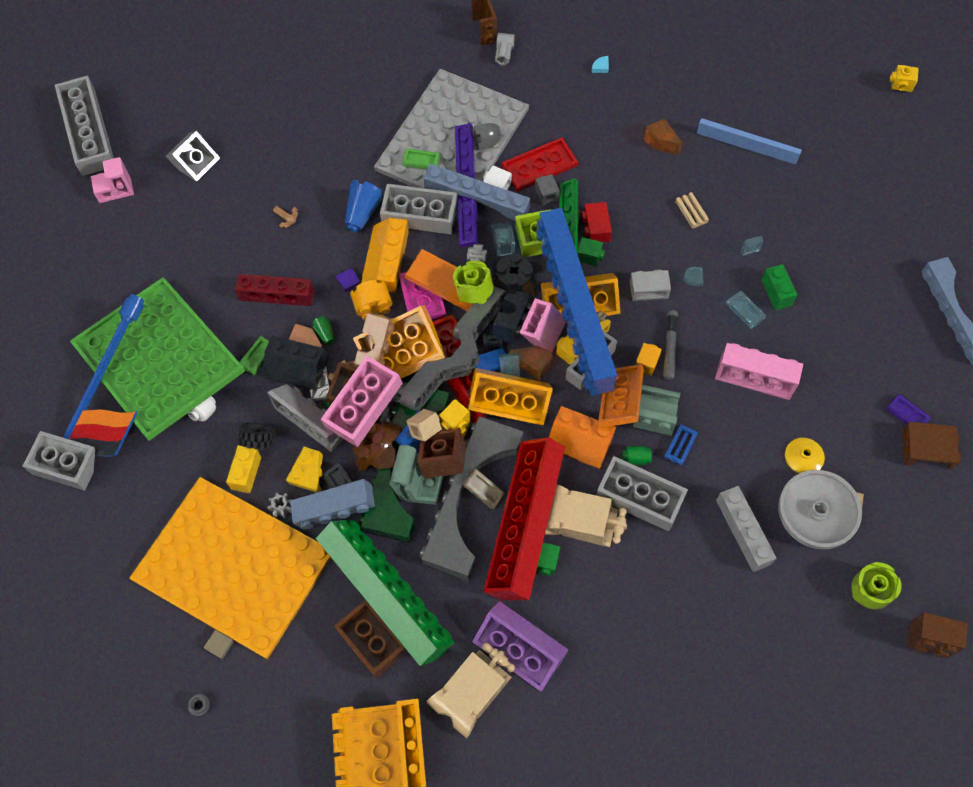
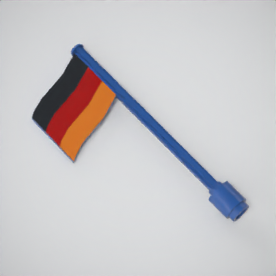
M133 294L126 297L118 313L121 315L120 319L122 320L63 438L94 447L95 456H116L138 413L136 411L120 413L107 410H86L129 323H132V321L137 322L144 308L143 303L145 300Z

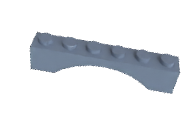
M431 163L423 178L424 189L455 192L457 195L475 199L494 208L512 220H515V216L527 214L530 208V198Z
M948 257L928 262L922 270V276L927 281L932 295L935 296L939 303L940 310L945 314L948 325L952 327L956 340L961 344L966 358L973 365V322L964 314L956 299L954 290L956 270Z

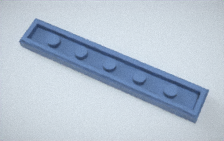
M701 118L697 134L795 165L801 153V149Z

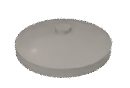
M808 470L799 473L786 484L779 497L778 510L783 526L795 540L805 546L815 549L839 547L849 541L860 526L862 506L856 491L846 480L832 472Z

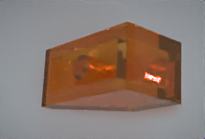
M665 119L646 126L644 138L647 144H650L654 150L675 155L680 154L682 142Z
M539 346L513 349L509 352V359L513 364L538 380H541L553 364L551 352Z

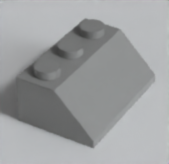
M40 431L22 467L31 475L85 491L94 472L95 448Z

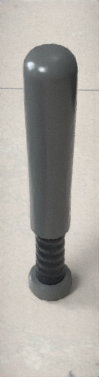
M670 310L667 312L669 326L666 335L663 377L666 380L674 379L676 360L675 327L678 312Z

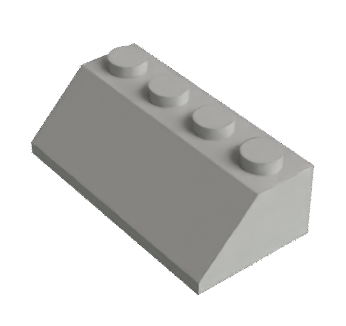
M286 384L268 392L271 402L278 412L330 452H333L344 440L327 429L320 420L326 410L317 408L316 403L310 398H304L301 391L296 387L292 389Z

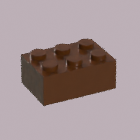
M366 599L334 625L338 634L375 679L380 677L408 653Z

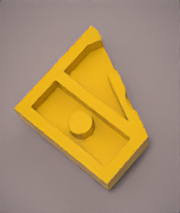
M303 447L286 481L297 487L316 493L320 492L319 477L322 476L321 464L323 458L321 452Z

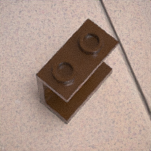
M471 0L472 20H480L481 45L497 42V18L491 1Z
M908 422L902 429L904 465L913 466L917 460L948 463V470H952L960 463L961 453L958 451L960 435L957 433V426Z

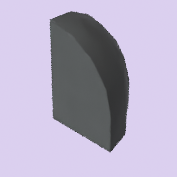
M485 123L474 126V138L479 151L495 146L499 142L501 131L497 124Z

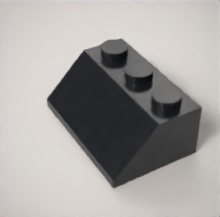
M272 335L264 354L263 378L316 391L329 358L322 347Z

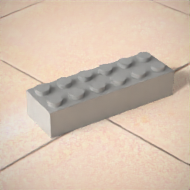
M88 75L56 84L55 89L75 165L82 176L104 170L102 161L113 159L114 156L96 92Z

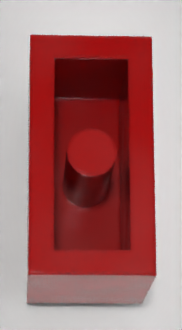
M606 202L585 204L584 211L581 212L582 222L586 224L584 227L585 237L599 242H610L612 230Z

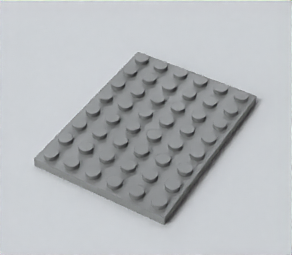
M439 69L375 164L374 169L409 186L424 188L423 178L427 169L403 166L402 162L406 148L440 153L438 166L457 172L455 126L471 123L473 125L474 138V126L494 123L500 127L501 138L495 146L479 151L474 138L475 179L483 182L486 171H490L491 167L495 165L529 110V105Z

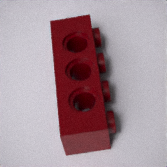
M238 274L235 292L239 301L312 306L314 288L311 279Z

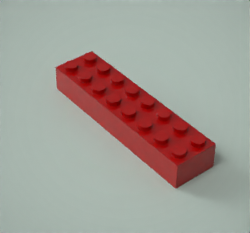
M550 437L522 441L520 444L483 591L501 601L530 599L565 450L563 445Z

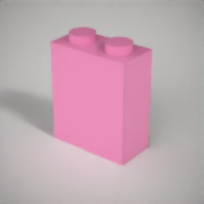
M535 298L520 334L536 348L552 353L565 322L563 321L562 314L552 303Z

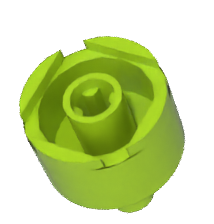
M481 261L466 262L467 265L463 267L461 265L458 266L453 273V280L459 300L466 303L484 304L493 292L491 273L486 264Z
M881 562L871 563L854 576L852 580L853 598L866 608L882 609L899 596L901 580L894 572L895 570L891 566Z

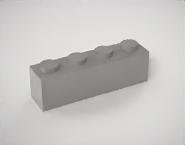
M739 486L721 492L716 502L752 572L772 565L777 558Z

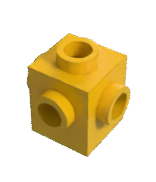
M898 65L895 72L892 71L890 75L892 89L912 92L918 81V68Z

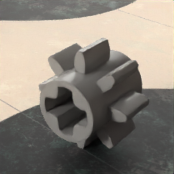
M482 244L469 247L467 253L468 261L486 262L487 250L483 249Z
M276 493L273 499L269 498L271 505L267 508L269 511H273L275 518L278 515L285 518L288 512L292 513L290 508V501L292 499L287 500V493L283 496Z

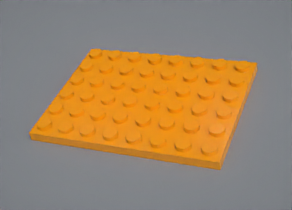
M199 477L129 579L268 660L331 557L319 542Z

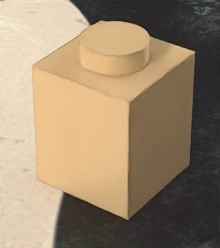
M426 409L421 410L406 421L412 438L426 441L442 430L439 422L440 419L436 412Z

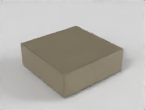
M215 630L204 646V649L223 659L234 641Z

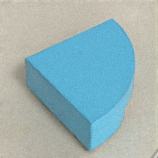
M608 56L598 58L593 63L592 73H608Z

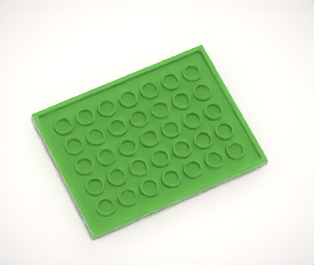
M164 277L136 295L145 300L143 303L144 308L137 322L132 321V323H129L101 379L102 383L126 413L138 412L133 422L148 441L245 372L244 367ZM122 305L70 340L94 372H96L122 320L120 319L121 315L118 314Z

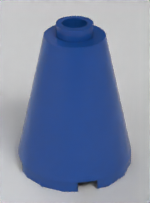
M352 180L350 184L345 225L352 232L363 229L384 198V193L381 194L382 190L365 181L363 184L358 183L359 180Z

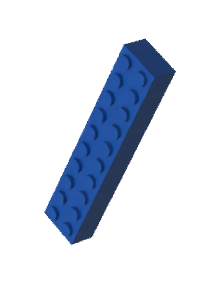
M558 208L540 212V218L537 221V239L542 242V255L547 258V270L553 276L551 278L552 286L558 292L556 295L557 302L563 308L562 318L564 322L567 321V333L574 342L572 348L574 355H578L579 371L580 373L583 372L585 377L583 379L584 387L586 390H589L590 396L613 391L617 373L563 210Z

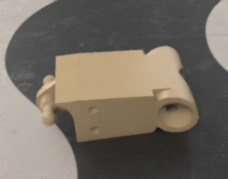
M556 484L545 535L561 534L565 537L610 547L613 531L615 533L613 542L618 544L621 541V534L627 529L625 519L627 510L624 507L620 508L619 516L617 517L618 509L612 507V499L569 491L563 486Z
M489 643L482 645L483 650L489 653V657L480 650L476 654L472 652L444 688L426 701L438 714L451 717L453 727L466 739L469 737L477 719L512 678L497 664L506 667L509 672L515 670L514 664H511L504 655L505 652L499 651L497 648L493 649Z

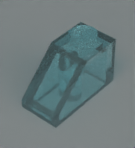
M510 223L491 224L497 256L514 253L515 239Z

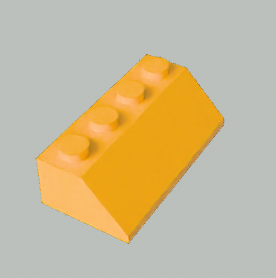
M388 218L373 226L361 283L370 280H376L377 283H381L382 280L385 281L388 292H397L399 273L401 272L409 233L407 220Z
M614 273L585 277L596 313L602 310L607 316L620 314L618 278ZM552 282L541 283L542 300L552 303L562 314V305H558L557 289H553Z
M475 368L468 410L544 425L553 388L550 383Z

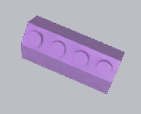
M501 601L489 611L472 641L481 649H483L482 645L484 643H489L493 649L497 648L499 651L505 652L504 655L508 658V661L515 666L513 672L539 691L544 689L569 651Z

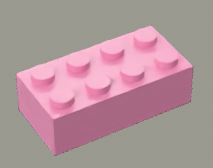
M727 343L720 358L715 379L790 400L799 385L803 364L793 359L780 358L775 354L762 353L757 349H748L735 343Z
M366 356L320 420L327 429L358 447L403 384L399 374Z

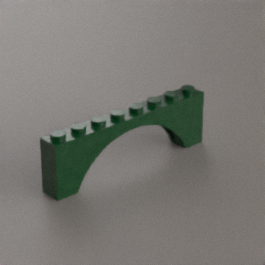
M435 390L420 410L433 411L439 416L448 407L450 401L449 392ZM399 402L393 408L392 417L394 418L392 423L400 426L402 432L407 426L406 421L413 417L417 411L411 410ZM395 440L392 442L397 456L400 445ZM376 468L378 470L377 475L371 481L375 507L369 508L365 514L362 513L359 525H361L363 533L410 543L415 523L414 519L398 502L390 485L393 468Z

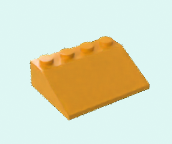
M425 305L393 319L394 330L392 335H389L387 341L390 343L389 349L383 356L385 367L399 374L400 378H404L419 371L427 361L433 362L446 358ZM362 333L353 338L358 350L371 351L375 346L374 338L368 333Z

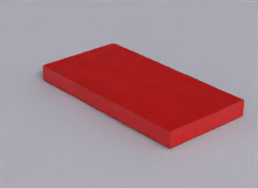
M563 137L501 162V167L503 170L512 173L511 183L518 192L534 185L535 180L541 176L551 174L556 176L577 167L579 162Z

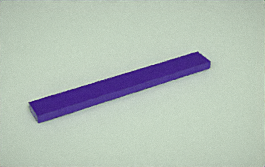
M467 123L455 126L456 171L459 174L475 179L473 125ZM458 195L459 244L461 247L479 244L477 200Z

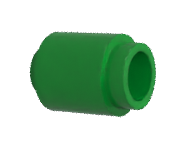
M626 446V450H622V460L635 466H645L651 463V448H646V446Z

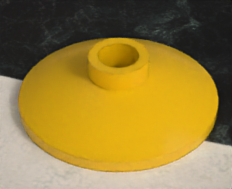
M794 439L785 450V460L788 466L796 473L820 470L824 464L825 456L823 449L812 439ZM803 451L808 452L810 456L804 455Z

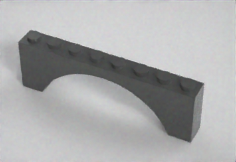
M479 417L477 423H473L470 431L472 436L470 440L467 439L465 442L466 451L463 473L451 476L449 482L451 487L449 492L446 491L444 493L442 510L438 509L435 516L437 521L435 527L430 528L427 536L429 542L427 546H423L420 553L423 565L467 581L475 565V556L464 544L457 526L458 504L465 488L462 484L473 469L479 471L493 461L517 456L523 440V431Z

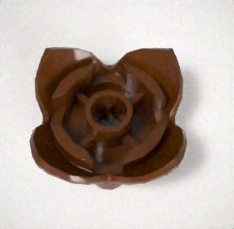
M374 423L359 446L353 445L358 469L365 471L369 465L377 469L393 468L396 452L392 442L400 435L402 428L393 423Z

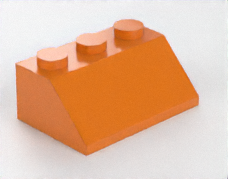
M561 406L549 437L565 447L563 455L600 469L614 437L616 427L600 428L598 420Z

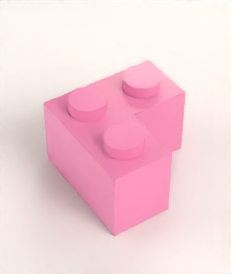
M120 157L102 161L105 173L91 176L93 192L99 203L134 195L131 177Z

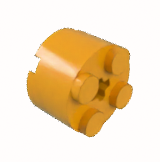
M370 280L356 286L357 290L355 292L353 290L350 292L356 313L363 320L366 319L367 313L372 312L383 315L391 311L392 300L385 281L381 280V283H377L376 280Z

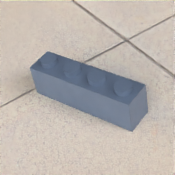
M365 479L290 501L293 524L301 529H310L318 523L327 524L332 519L347 518L352 513H364L369 508L375 507L372 484Z

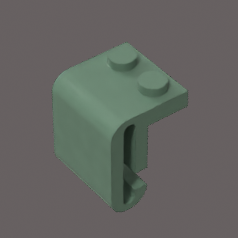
M642 384L638 422H634L633 427L672 436L677 421L676 414L680 393Z
M400 445L390 479L391 487L403 501L437 505L444 476L424 478L417 463L419 454H416V449L412 446Z

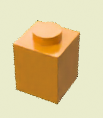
M643 343L635 365L642 364L644 368L643 373L652 376L662 349L653 344Z

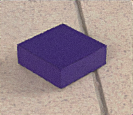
M352 268L336 276L345 293L361 284Z

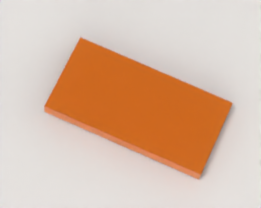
M422 249L406 273L405 278L466 311L474 304L461 302L458 298L453 280V273L457 267Z
M642 364L615 369L617 378L613 391L602 393L598 419L600 428L638 422L644 372Z

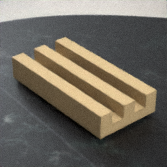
M692 192L688 196L683 195L682 198H676L675 202L692 229L708 223L709 218ZM683 202L686 203L687 207L689 208V211L687 210ZM690 213L694 216V218L696 219L697 223H695V221H694V219L692 218V216L690 215Z

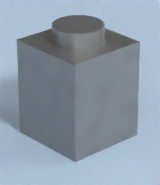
M552 174L541 176L535 180V190L542 206L559 201L560 191Z

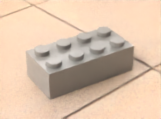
M387 184L380 211L381 222L388 218L405 219L408 222V229L452 234L458 207L457 193Z
M613 456L596 496L612 499V506L618 509L624 507L627 513L670 531L688 489Z

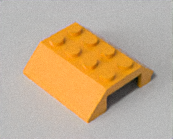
M419 699L396 701L397 704L360 709L344 707L337 710L338 713L332 714V730H339V733L333 734L334 753H340V756L334 757L335 776H341L342 779L336 780V787H426Z

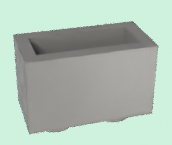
M668 270L636 271L631 273L629 283L632 301L669 298L671 285Z

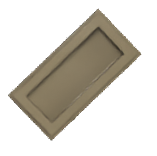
M473 469L462 484L491 509H495L505 494L477 469Z

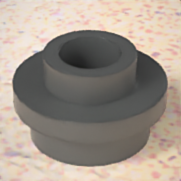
M203 694L192 696L188 702V710L194 716L204 715L210 707L209 699ZM198 702L203 703L200 709H196V704Z

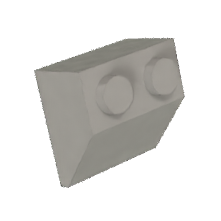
M197 131L189 133L166 155L179 171L194 181H197L220 159Z

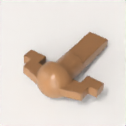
M276 206L273 211L286 220L279 227L283 229L294 224L298 216V209L294 207L291 210L293 214L290 215Z

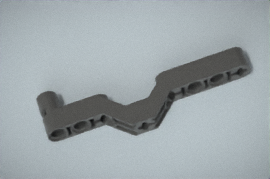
M493 286V292L484 304L474 303L454 328L453 336L461 340V345L449 358L425 362L405 387L400 386L391 400L396 403L400 402L401 405L411 410L418 411L443 381L470 375L480 362L475 341L503 307L508 291Z

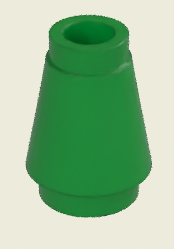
M326 316L316 318L313 321L314 330L325 345L333 343L335 339L330 319H327Z

